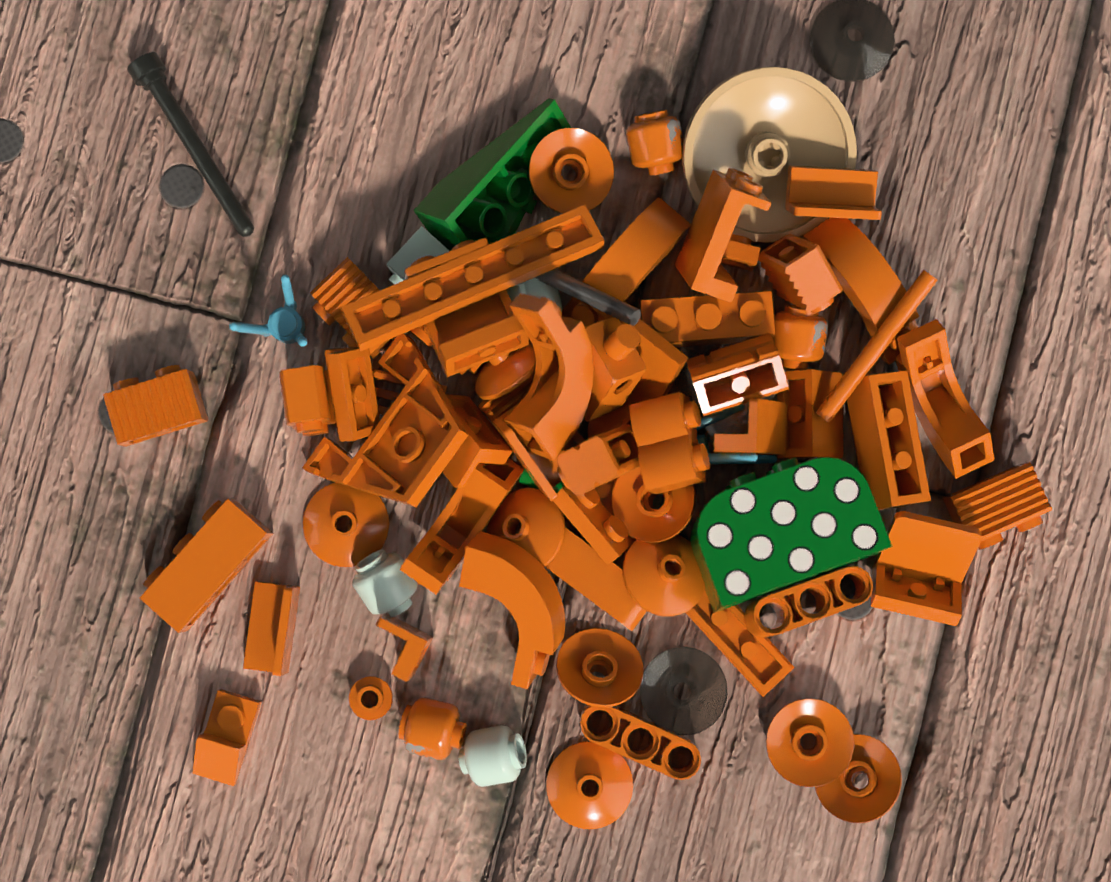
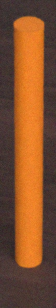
M925 270L920 273L817 409L816 413L821 418L830 423L938 281L935 277Z

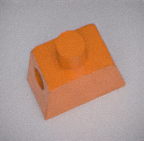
M614 317L585 327L590 339L594 362L591 397L584 415L587 422L622 407L646 372L645 363L636 349L640 344L639 332L632 325L621 324L620 320Z

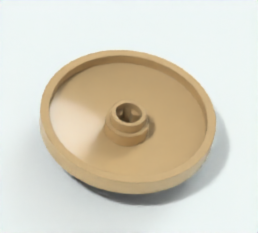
M775 66L758 67L739 72L714 87L702 99L690 118L682 148L684 177L697 206H699L713 169L725 174L728 168L740 170L751 175L753 182L763 186L762 193L772 202L769 210L766 211L749 204L744 205L732 233L747 237L753 242L763 243L776 242L788 234L799 237L829 218L794 216L785 209L789 165L855 169L857 159L854 128L849 114L838 97L822 82L810 75L797 70Z

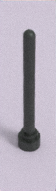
M149 52L138 57L127 67V71L135 84L142 86L146 91H151L239 235L243 237L252 235L254 226L164 82L167 77L164 73L166 67L156 52Z

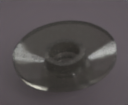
M836 0L830 3L817 15L810 31V49L818 66L829 76L846 82H859L878 74L890 60L895 44V35L890 19L880 7L868 0ZM848 30H859L862 34V40L852 41L848 37Z
M691 647L668 649L657 655L648 664L643 673L640 685V699L643 709L656 726L673 734L693 735L708 729L719 719L727 701V682L722 669L711 656L701 650ZM678 683H684L689 688V695L684 700L678 699L674 694V688Z

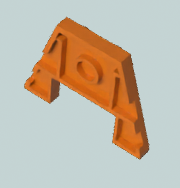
M403 333L394 339L378 363L401 380L405 387L354 458L336 442L324 436L302 468L317 477L417 507L468 437V433L415 341Z

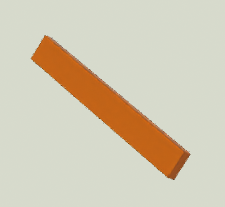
M576 431L572 439L565 446V449L568 451L586 440ZM617 478L595 488L599 494L600 501L613 516L611 499ZM666 562V572L669 575L675 576L674 567ZM704 590L698 603L685 612L762 697L795 668L767 637L755 636L748 630L744 621L745 613L738 605L714 613Z

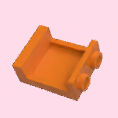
M728 168L725 174L713 169L675 263V267L692 290L731 303L738 285L720 262L743 206L746 204L768 211L772 203L762 193L763 186L753 182V177L745 172Z
M486 238L478 241L466 240L442 255L419 258L404 270L405 279L485 247L489 243ZM507 290L424 324L447 377L529 345L528 335L509 306L512 301Z

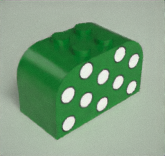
M791 458L773 465L772 470L766 472L767 476L757 479L755 472L731 480V485L725 487L726 491L716 495L704 507L696 518L690 534L692 550L702 574L705 591L713 612L724 610L863 560L893 547L864 476L851 464L836 458H816L801 464L798 463L797 458Z

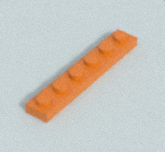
M584 204L341 307L342 313L360 351H363L603 249L605 240Z

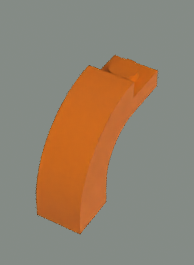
M658 197L620 235L582 282L625 302L648 274L671 252L691 224ZM574 297L571 298L561 312L563 317L582 321L584 327L603 321L609 316Z
M829 218L803 235L805 240L819 245L842 286L843 292L855 306L872 338L907 291L886 259L855 224L847 218ZM917 310L913 312L881 354L880 358L888 365L896 360V356L900 355L897 337L918 328L915 320L920 316Z
M520 293L509 306L532 342L536 357V369L528 393L504 420L527 452L554 460L576 433L589 404L594 375L591 343L582 321L561 316V310L551 299Z
M935 319L897 337L900 355L896 356L895 359L899 372H908L915 413L934 449L955 479L994 461L991 433L971 408L959 386L950 359L946 330L942 324Z
M508 458L505 464L478 463L464 488H457L439 517L408 555L399 570L437 595L464 560L465 549L468 543L479 531L483 532L519 479L524 468Z
M479 531L466 546L459 587L489 595L500 601L510 611L519 632V645L511 685L528 690L537 675H544L550 655L554 654L564 638L565 613L561 595L545 567L527 550L505 538Z

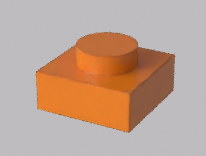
M732 234L720 263L752 271L757 265L761 248L752 246V240L747 237Z

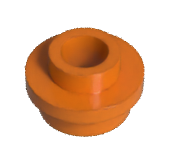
M367 676L361 678L350 690V707L361 719L377 720L383 717L392 706V690L388 683L379 677ZM371 690L378 695L377 705L373 707L365 705L363 702L365 691Z

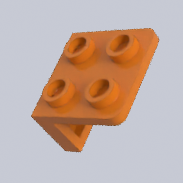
M907 511L897 512L887 532L893 547L880 552L872 568L873 591L871 607L957 626L962 616L961 583L982 541L981 530L976 527Z

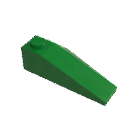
M548 98L440 180L413 210L427 231L449 251L457 244L466 240L478 241L486 238L488 243L492 244L516 233L525 213L532 214L537 204V201L533 199L535 193L531 187L528 172L533 150L548 134L559 129L571 128L555 99Z

